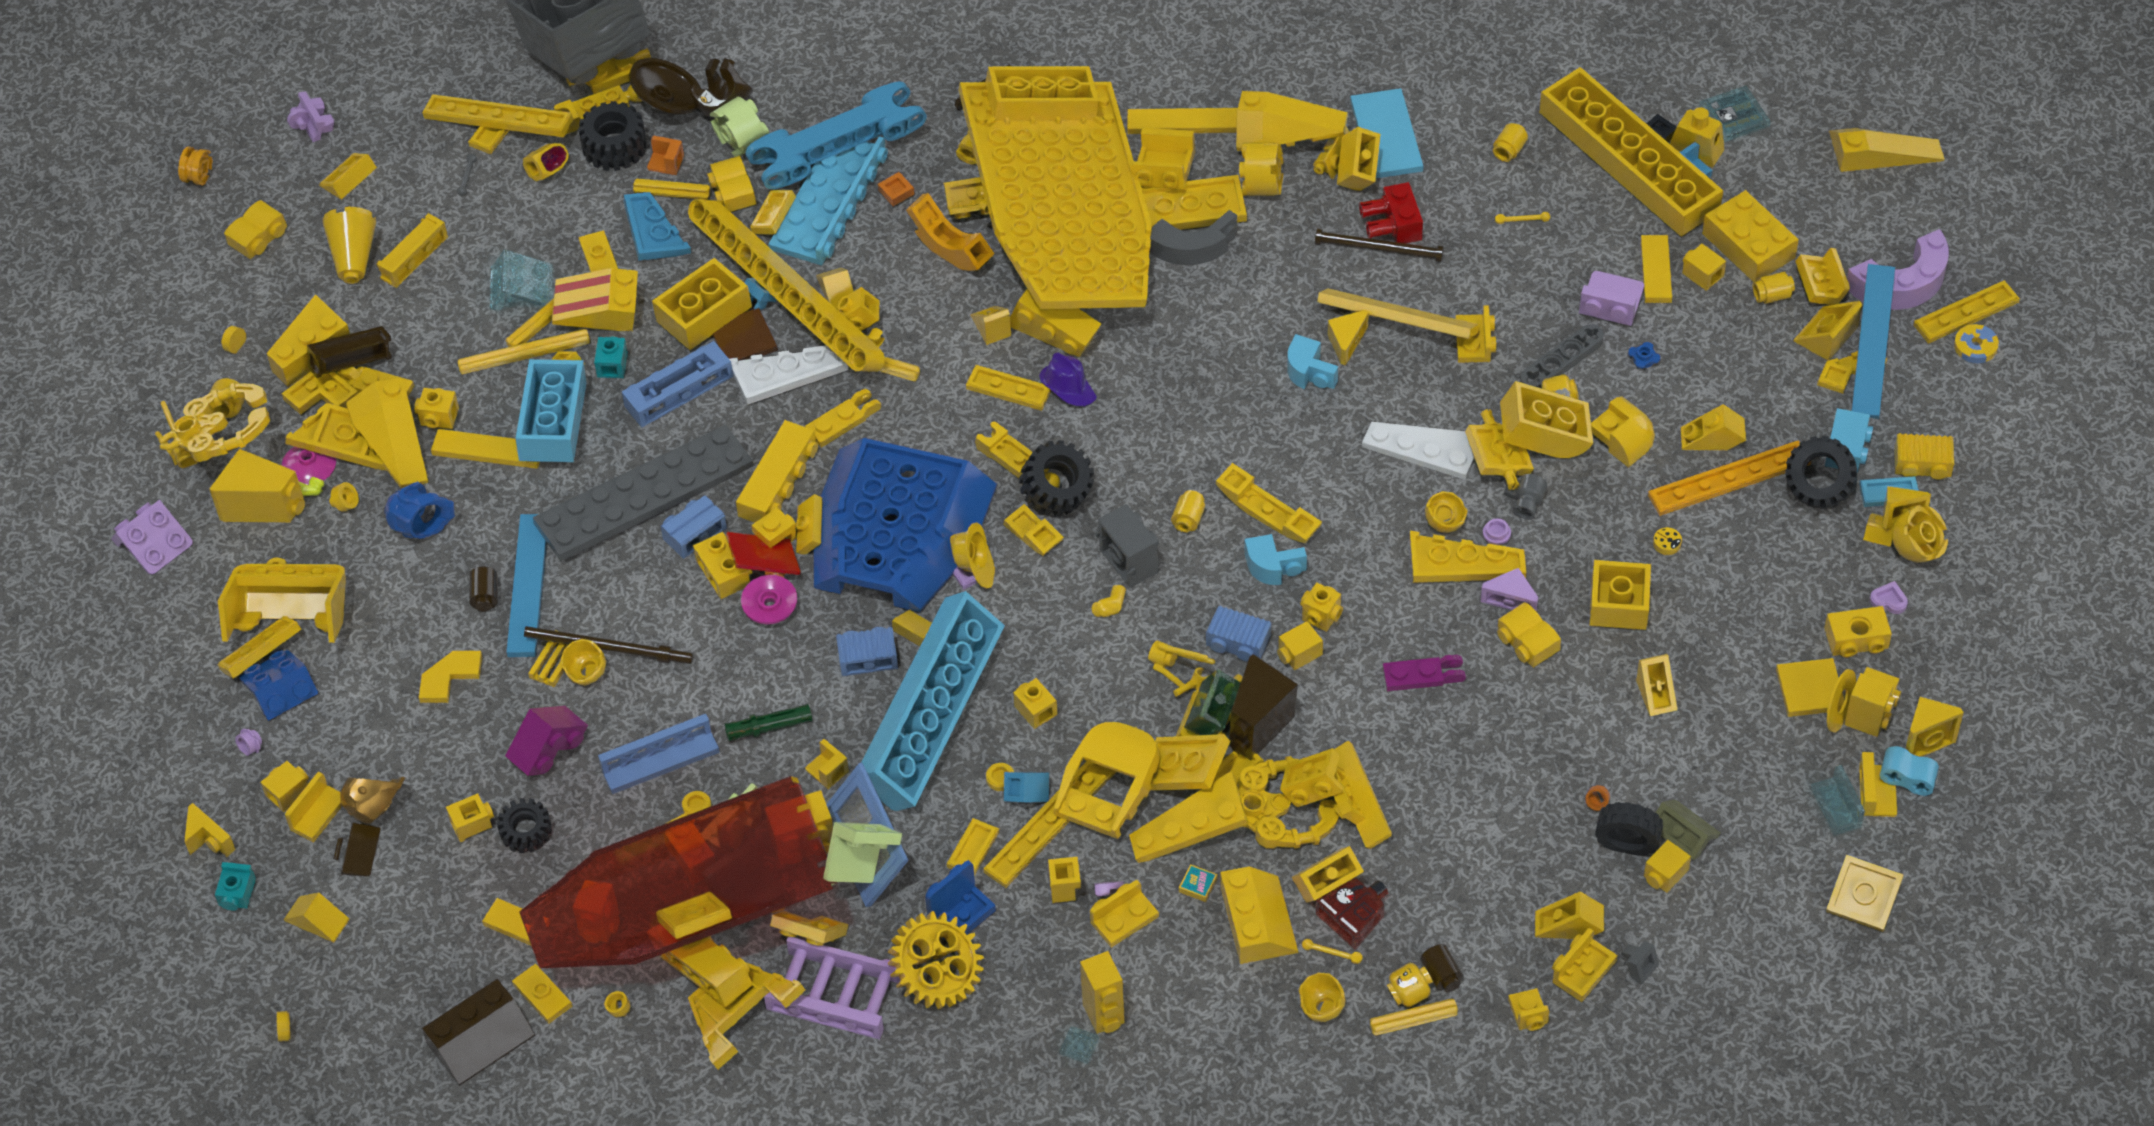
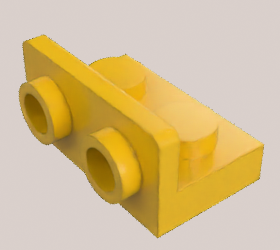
M1483 305V314L1456 315L1455 319L1479 324L1478 334L1467 339L1456 336L1458 363L1490 362L1491 353H1496V336H1491V331H1495V316L1489 315V305Z
M1331 748L1288 763L1285 768L1280 791L1296 807L1342 793L1343 786L1334 777L1340 755Z
M1138 880L1122 885L1116 893L1107 899L1098 900L1090 909V923L1111 948L1159 917L1157 909L1141 892V883Z

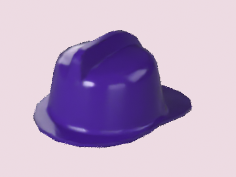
M1056 352L1053 354L1049 365L1040 372V381L1068 404L1087 406L1092 404L1097 398L1085 379L1082 363L1073 356L1062 355Z

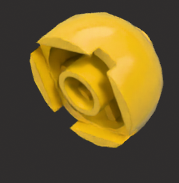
M1921 505L1909 508L1900 514L1893 524L1892 540L1898 553L1907 560L1916 563L1932 561L1941 557L1948 546V539L1944 540L1943 533L1944 530H1947L1945 522L1932 507H1921Z

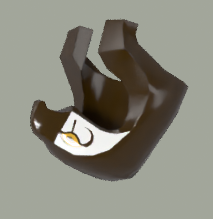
M713 58L710 59L705 69L708 89H700L695 83L692 84L690 89V95L694 100L695 106L704 115L713 120L715 117L710 116L711 112L736 97H741L747 101L753 93V89L742 80L734 69L735 61L724 58L719 69L725 81L721 79L716 71L720 60Z

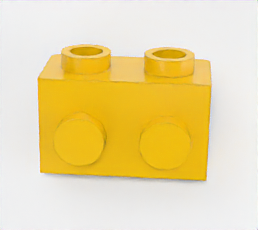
M980 177L943 182L949 215L954 214L955 219L970 217L971 211L979 210V205L983 200L981 199V193L978 192L982 186ZM980 210V211H981V215H983V214H989V211L984 212V211Z
M1830 248L1823 257L1800 254L1795 262L1809 302L1827 305L1839 304L1849 291L1850 286L1836 248Z
M1590 928L1583 935L1578 934L1573 939L1565 956L1561 954L1552 966L1554 970L1552 983L1580 1002L1584 1001L1613 967L1618 955L1593 939L1594 931Z

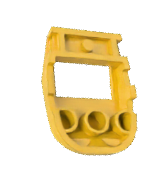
M1105 722L1094 726L1084 737L1065 768L1054 806V815L1119 839L1121 836L1119 829L1126 819L1132 820L1144 797L1147 798L1151 790L1150 783L1160 761L1159 748L1153 737L1143 730L1119 722ZM1083 759L1135 778L1122 807L1070 787Z

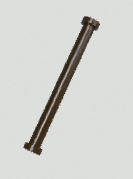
M1318 228L1315 235V244L1320 245L1322 242L1436 258L1438 262L1442 261L1444 246L1439 245L1438 248L1369 239L1323 232V229Z

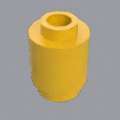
M1509 123L1504 127L1493 144V154L1496 158L1508 162L1518 155L1528 140V134L1524 127L1514 123Z
M1780 272L1760 277L1758 281L1753 282L1752 288L1756 301L1767 304L1791 298L1792 292L1795 291V284L1792 276H1788L1786 272Z
M1187 490L1179 497L1171 517V522L1180 532L1187 533L1197 529L1205 509V499L1202 494L1197 491Z

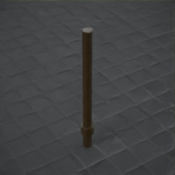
M526 626L524 630V637L563 644L586 639L596 643L601 650L656 658L657 662L669 663V661L692 664L693 653L672 650L671 646L660 645L659 647L529 626Z

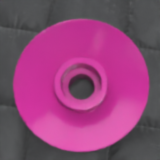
M293 447L284 456L282 466L296 471L298 481L308 485L311 477H316L323 481L326 480L335 469L336 458Z
M760 576L752 580L744 588L741 595L742 609L748 618L757 623L775 624L788 618L796 608V589L790 581L781 576ZM768 602H774V603H775V604H773V605H771V606H766V605H765V604L768 603Z

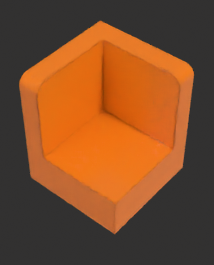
M652 136L651 145L653 153L647 169L649 171L677 175L684 158L682 141Z

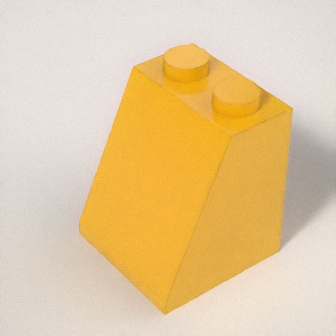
M242 449L236 452L209 489L219 520L223 522L290 523L295 515L302 513L305 507L296 471Z

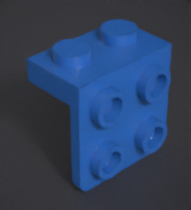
M289 650L273 653L267 661L250 666L239 676L241 682L254 694L263 715L268 721L318 694L306 666Z
M969 860L965 861L962 865L958 864L953 867L949 875L941 882L932 884L925 895L927 915L934 911L938 919L942 913H946L948 922L957 917L956 926L960 928L962 925L967 924L966 935L996 911L995 904L975 887L974 866Z

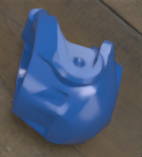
M419 482L412 483L395 491L388 498L384 508L385 518L389 527L407 538L422 539L437 534L455 517L453 501L445 497H439L436 493H427L425 486ZM435 505L436 509L433 518L429 522L424 523L421 516L426 506Z

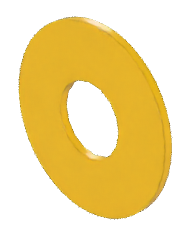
M1846 669L1840 675L1829 700L1827 727L1831 732L1839 731L1846 720L1850 697L1856 684V674L1851 669ZM1843 690H1845V700L1841 710L1838 712L1839 698Z

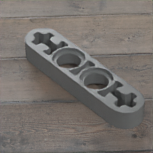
M1594 324L1583 326L1524 369L1521 373L1520 382L1542 389L1541 384L1544 379L1566 373L1600 348L1603 343V330ZM1573 348L1576 349L1579 352V354L1575 356H1569L1564 351L1566 349ZM1556 363L1559 368L1557 370H1549L1545 365ZM1538 377L1537 383L1535 381L1528 382V378L1533 380Z

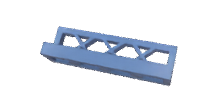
M706 714L600 754L598 757L611 793L615 794L720 752L711 733L709 719ZM703 726L702 729L691 732L693 729ZM673 738L671 741L664 743L667 739ZM647 748L645 751L637 753L639 750ZM619 759L617 762H614L609 765L607 764L608 762Z

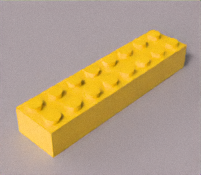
M1581 67L1541 92L1539 113L1679 236H1684L1702 224L1705 214L1722 204L1723 190Z

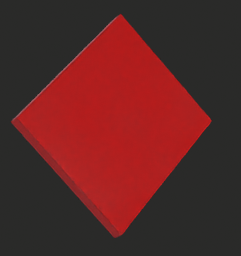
M734 532L726 533L736 568L800 575V569L790 539L784 538L770 548L756 535Z

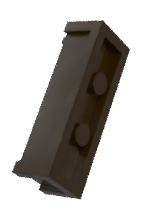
M383 326L309 344L307 345L308 368L316 378H320L323 374L385 358L386 360L392 359V354L389 352L391 335Z

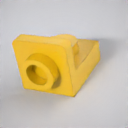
M1538 988L1508 995V1001L1519 1030L1528 1029L1529 1031H1535L1548 1023L1550 1011L1547 1005H1543Z

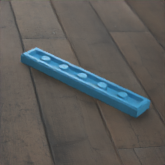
M1868 264L1851 411L1869 414L1870 418L1879 419L1895 267Z
M520 514L507 657H536L537 639L524 637V630L526 626L539 628L547 542L533 522V517L538 514Z

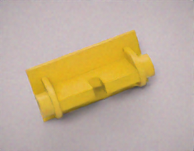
M1347 126L1345 128L1344 135L1349 132ZM1342 136L1328 139L1323 148L1324 152H1321L1313 163L1315 173L1323 174V172H1326L1331 179L1335 178L1339 168Z

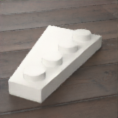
M826 345L804 348L803 352L799 353L782 351L778 352L777 356L762 358V354L751 356L749 360L738 361L737 358L729 359L732 364L733 376L747 405L849 370L848 365Z
M1371 422L1362 441L1363 448L1466 480L1475 460L1465 431Z

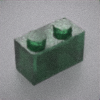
M1219 669L1204 679L1184 728L1196 735H1217L1223 731L1241 682Z

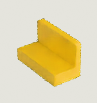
M1862 752L1859 763L1862 816L1896 817V785L1887 784L1880 778L1882 765H1875L1874 752Z
M316 773L285 813L290 831L313 843L342 808L340 801L341 792L327 785L323 773Z

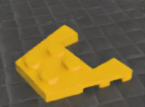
M746 962L750 969L748 975L753 985L726 1007L700 987L688 997L695 1020L702 1032L704 1045L708 1049L709 1059L717 1070L738 1052L723 1034L730 1027L734 1026L752 1007L756 1006L768 993L787 1008L806 991L799 981L794 979L793 981L787 980L780 974L765 972L760 967Z

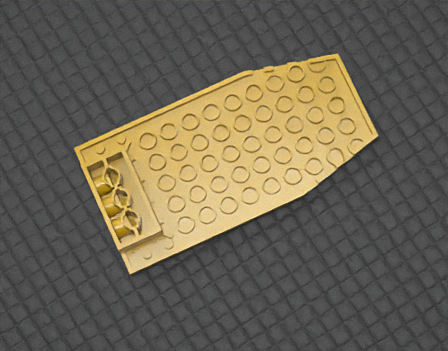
M1089 66L988 67L985 82H960L958 91L994 234L1040 309L1145 307L1148 293L1152 223L1140 181L1136 180V176L1131 173V165L1134 160L1112 83L1094 82Z

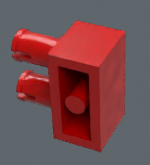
M1409 182L1383 187V195L1380 199L1359 202V212L1362 219L1381 214L1387 217L1386 219L1366 222V232L1369 239L1391 234L1395 242L1398 243L1422 241L1423 219Z

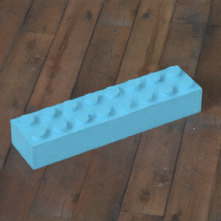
M966 591L944 599L861 762L871 779L879 799L891 810L900 811L916 806L1005 625Z

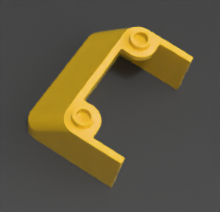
M242 564L235 567L218 599L222 641L228 642L234 629L250 631L259 624L261 619H280L283 616H287L291 619H314L317 628L328 632L329 643H335L344 618L345 568L336 564Z

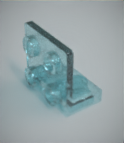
M504 249L491 267L490 309L501 310L506 303L511 301L512 297L543 307L552 300L553 265Z

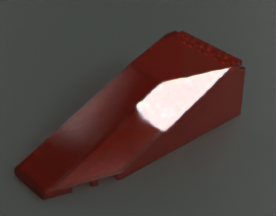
M793 776L786 777L590 853L586 859L568 871L558 882L519 911L539 968L636 965L839 890L837 882L824 880L825 866L819 868L818 863L827 860V854L821 838L817 837L811 840L808 838L809 834L818 831L810 809L801 812L797 809V807L807 804L798 778ZM711 892L730 909L732 919L676 939L658 922L656 912Z

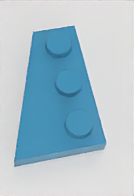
M650 192L624 195L623 202L638 261L676 257L691 253L689 244L683 242L679 236V231L675 225L672 226L666 219V213Z

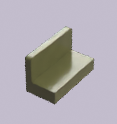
M1677 800L1662 802L1655 812L1663 820L1664 825L1661 836L1688 853L1693 860L1701 855L1709 840L1717 839L1721 834L1717 829Z

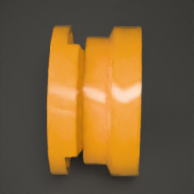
M186 147L179 160L178 175L180 180L185 183L193 181L196 185H205L209 177L207 175L208 170H212L213 160L208 155L211 152L207 149H199L198 151L193 147Z

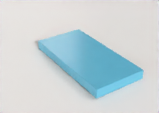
M1402 89L1350 96L1357 127L1381 134L1376 178L1423 172V163Z

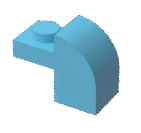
M1295 334L1288 348L1287 371L1291 381L1305 389L1308 381L1319 388L1328 387L1334 389L1338 382V366L1319 360L1321 342Z
M1272 534L1245 539L1244 554L1249 571L1260 582L1269 585H1281L1282 575L1296 576L1302 571H1306L1307 555L1304 547L1277 552Z

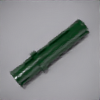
M809 704L765 715H749L747 719L724 723L729 742L749 736H754L755 738L759 737L761 733L812 722V715Z

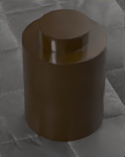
M477 567L472 569L469 574V603L478 611H489L498 603V573L491 567Z
M1445 944L1435 945L1421 955L1420 961L1428 971L1438 991L1445 990V992H1451L1460 986L1463 973Z

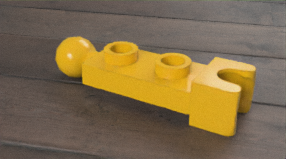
M620 85L574 102H571V100L561 102L554 106V110L572 113L573 121L566 133L568 134L579 130L580 119H584V113L591 112L590 108L593 106L598 107L601 106L600 103L606 102V104H610L611 101H617V104L624 102L630 107V100L632 102H641L642 100L636 95L631 85L624 92Z
M991 422L990 425L993 429L992 437L977 434L975 439L976 448L1019 478L1022 474L1020 473L1021 469L1032 454V451L1010 436L1008 430L997 422ZM1044 469L1047 481L1054 487L1059 488L1061 482L1058 475L1048 472L1049 469Z

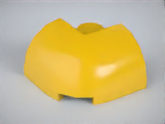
M1622 396L1610 401L1608 409L1591 422L1592 434L1609 446L1608 452L1628 468L1653 446L1655 433L1651 420L1644 412Z

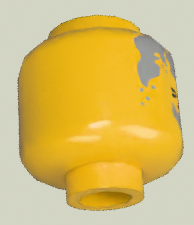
M1562 374L1546 378L1542 381V389L1579 400L1575 380L1570 379L1567 375Z

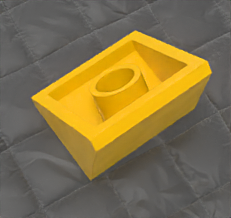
M1854 301L1823 306L1793 341L1829 361L1858 328L1862 303Z
M1920 697L1905 749L1915 756L1923 757L1956 743L1964 712L1959 707Z

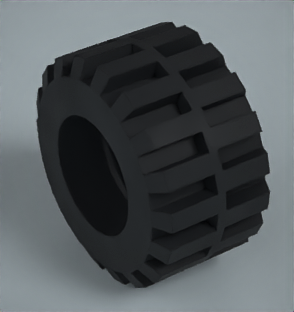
M611 101L610 104H606V102L600 103L601 106L598 107L593 106L590 108L591 112L584 113V119H580V127L578 128L584 157L586 156L588 163L593 162V166L596 168L602 165L605 171H609L610 167H614V171L620 170L619 166L623 165L625 169L631 167L630 162L636 164L639 161V156L643 157L645 154L644 149H647L644 122L640 112H637L633 106L628 107L627 103L617 104V101ZM610 134H619L614 137H605Z
M1822 436V438L1810 437V440L1806 442L1803 440L1797 448L1794 447L1790 458L1787 459V468L1785 469L1787 483L1794 496L1810 507H1820L1821 509H1827L1829 506L1835 507L1842 500L1845 501L1850 492H1853L1858 477L1856 462L1849 448L1841 444L1839 440L1835 438L1834 440L1830 439L1828 436ZM1817 457L1832 459L1838 467L1836 481L1826 488L1811 486L1805 478V468L1811 460Z
M1052 440L1048 441L1044 446L1041 444L1032 452L1021 469L1020 473L1022 474L1019 477V484H1023L1020 488L1021 494L1027 495L1025 501L1027 504L1032 502L1035 505L1033 507L1035 511L1038 512L1041 509L1044 511L1043 515L1049 516L1051 512L1054 513L1055 517L1061 516L1063 512L1067 515L1074 508L1077 509L1086 498L1094 483V479L1091 478L1094 475V469L1089 468L1091 461L1089 457H1083L1085 452L1081 448L1077 451L1072 443H1069L1067 446L1064 445V441L1058 440L1054 444ZM1044 469H1056L1062 472L1068 480L1069 488L1061 489L1051 485L1044 475Z

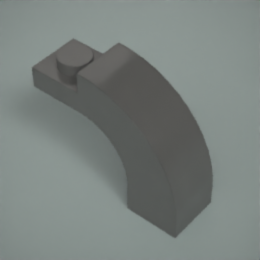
M1228 210L1210 227L1197 232L1179 230L1164 219H1161L1152 227L1149 253L1163 261L1179 265H1197L1217 259L1227 252V241L1232 240L1237 234V215Z

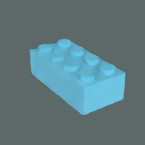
M529 359L515 438L519 461L574 462L586 390L583 360Z

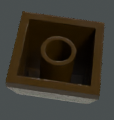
M1254 654L1249 657L1231 710L1229 746H1231L1234 752L1244 755L1249 760H1252L1254 754H1258L1295 717L1298 689L1297 683Z

